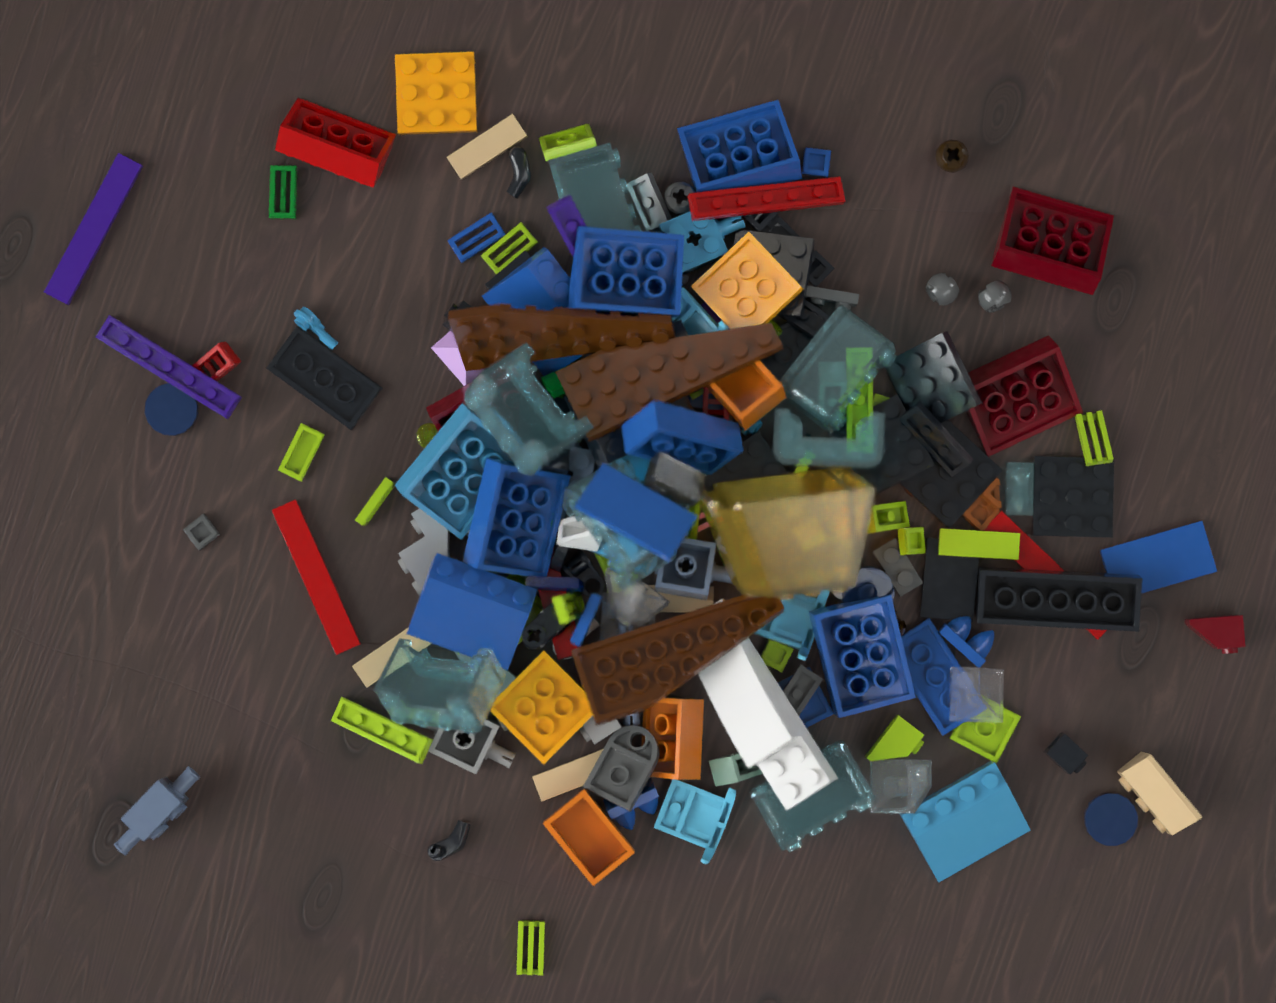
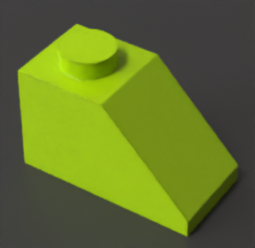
M906 501L848 510L852 536L910 527Z
M896 714L865 757L870 761L907 757L911 752L915 755L924 744V741L921 740L924 734Z

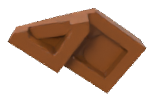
M995 478L961 515L977 531H984L1000 512L999 509L1002 508L999 492L1000 479Z

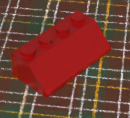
M297 98L280 125L275 151L374 188L383 172L396 134Z

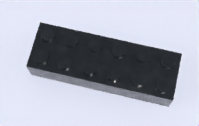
M979 567L976 621L977 623L1139 632L1142 578L1139 575Z

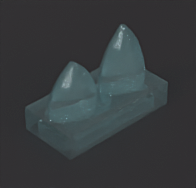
M1006 462V515L1033 516L1034 463Z

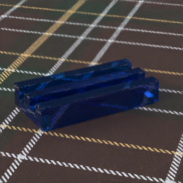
M526 577V586L537 590L583 592L584 583L579 578Z

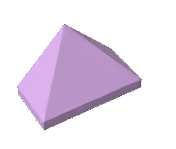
M451 331L431 347L464 386L473 382L486 371L485 369L465 371L454 335Z

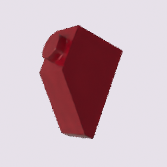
M1243 615L1185 619L1187 627L1213 649H1222V654L1238 653V648L1246 647Z

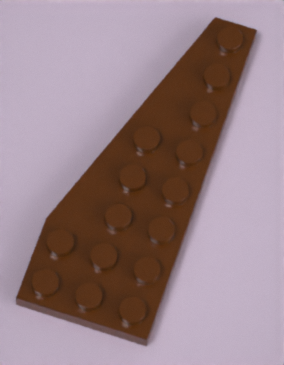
M502 303L448 311V320L465 371L584 355L600 350L610 351L615 347L625 345L637 347L641 343L650 341L664 343L670 338H675L671 315L638 313V315L632 317L621 316V312L610 311V315L596 314V310L554 307L550 311L536 310V306L526 305L525 309L511 308V304Z
M767 323L670 338L664 343L650 341L641 343L637 347L625 345L615 347L610 351L600 350L556 371V374L588 441L591 442L622 427L624 423L645 408L650 402L655 400L670 404L783 350V345L772 324Z
M776 585L571 650L596 726L648 710L784 612V606Z

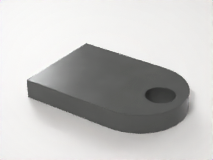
M635 725L618 729L609 738L583 787L631 812L659 760V745L654 736L645 728ZM639 734L644 735V745L638 748L633 747V738Z

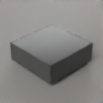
M204 513L183 529L199 551L221 535Z

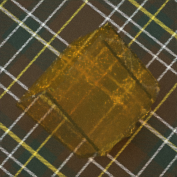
M848 466L718 482L713 484L714 490L707 493L704 489L697 491V497L730 580L742 594L749 597L770 596L778 597V599L794 598V594L804 593L806 596H815L821 594V591L824 590L844 592L847 590V587H854L856 585L875 496V487Z

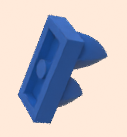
M958 617L948 624L945 623L938 630L939 633L974 665L980 668L985 663V657L992 648L994 631L981 632L966 642L965 640L971 630V617Z
M650 777L631 812L606 799L603 802L611 820L614 819L620 826L632 830L635 824L634 809L638 807L643 812L655 814L659 794Z

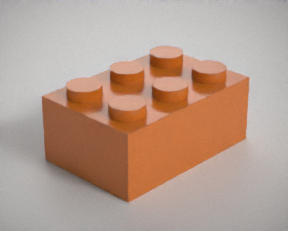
M761 361L706 386L745 431L787 398L781 383Z
M585 788L543 821V825L592 886L635 853L632 845Z

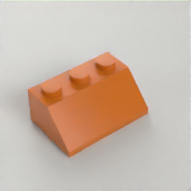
M665 697L648 710L643 711L642 727L654 736L659 745L660 752L658 763L650 777L675 780L701 779L704 699ZM642 735V746H643L644 743H645V736H644V735Z

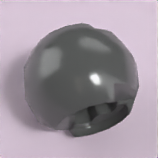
M677 181L666 188L664 201L670 212L682 215L690 212L689 202L684 200L681 204H677L673 195L684 192V197L688 198L689 193H695L696 191L690 184Z
M938 273L928 280L926 292L933 302L937 301L939 305L946 306L958 297L959 287L952 277L948 278L946 273Z
M1000 280L987 284L986 289L979 290L978 293L981 307L990 313L1004 308V304L1011 302L1012 297L1008 285Z

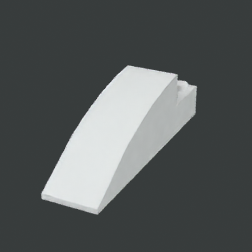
M723 598V599L719 600V601L716 602V603H719V602H722V601H725V600H724V598ZM749 638L698 673L723 725L747 767L759 766L786 810L796 807L838 779Z

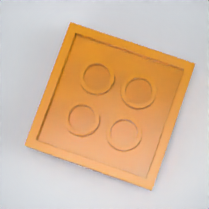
M474 52L395 55L398 135L477 132Z
M750 232L742 237L691 285L694 291L730 329L767 324L804 290Z
M545 651L487 707L543 764L593 716L585 691Z

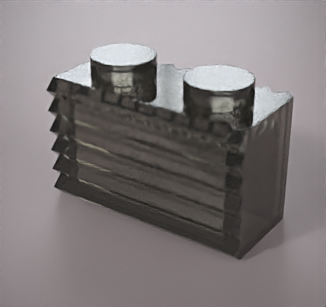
M660 451L650 459L643 485L682 508L689 510L701 499L700 496L702 495L701 492L703 491L707 475Z

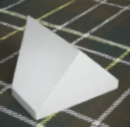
M584 513L562 519L558 527L557 544L563 547L598 551L604 535V525Z

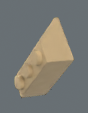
M1141 751L1117 771L1121 776L1118 780L1128 792L1132 790L1138 797L1135 800L1145 813L1148 810L1155 818L1152 821L1162 834L1166 831L1168 834L1174 835L1202 818L1151 754Z

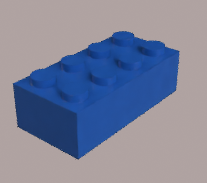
M654 400L622 425L626 454L706 475H712L743 452L739 423L728 421L725 418L706 415L703 412L691 411L684 407L669 405L662 401Z

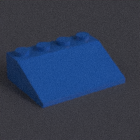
M778 100L677 128L696 192L786 183L802 179L800 159Z
M579 226L570 278L569 308L596 310L597 313L618 311L624 315L647 313L671 315V318L679 316L681 312L684 235Z
M543 247L484 293L482 297L488 305L511 304V308L525 309L526 305L536 306V310L550 311L554 307L569 308L570 277L550 251ZM583 355L533 361L541 374L546 376L566 367Z
M486 458L463 562L480 570L546 579L570 475L515 465L514 462Z
M436 553L431 562L406 634L508 670L528 619L537 589L485 570L476 569L466 563Z
M891 595L840 603L809 611L832 710L838 718L916 698Z

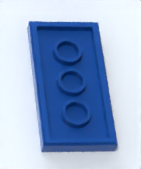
M605 463L601 465L575 504V509L668 562L697 519L695 514Z
M1203 521L1099 550L1106 573L1139 575L1142 578L1141 593L1217 572Z
M930 618L901 637L915 695L942 736L987 708Z

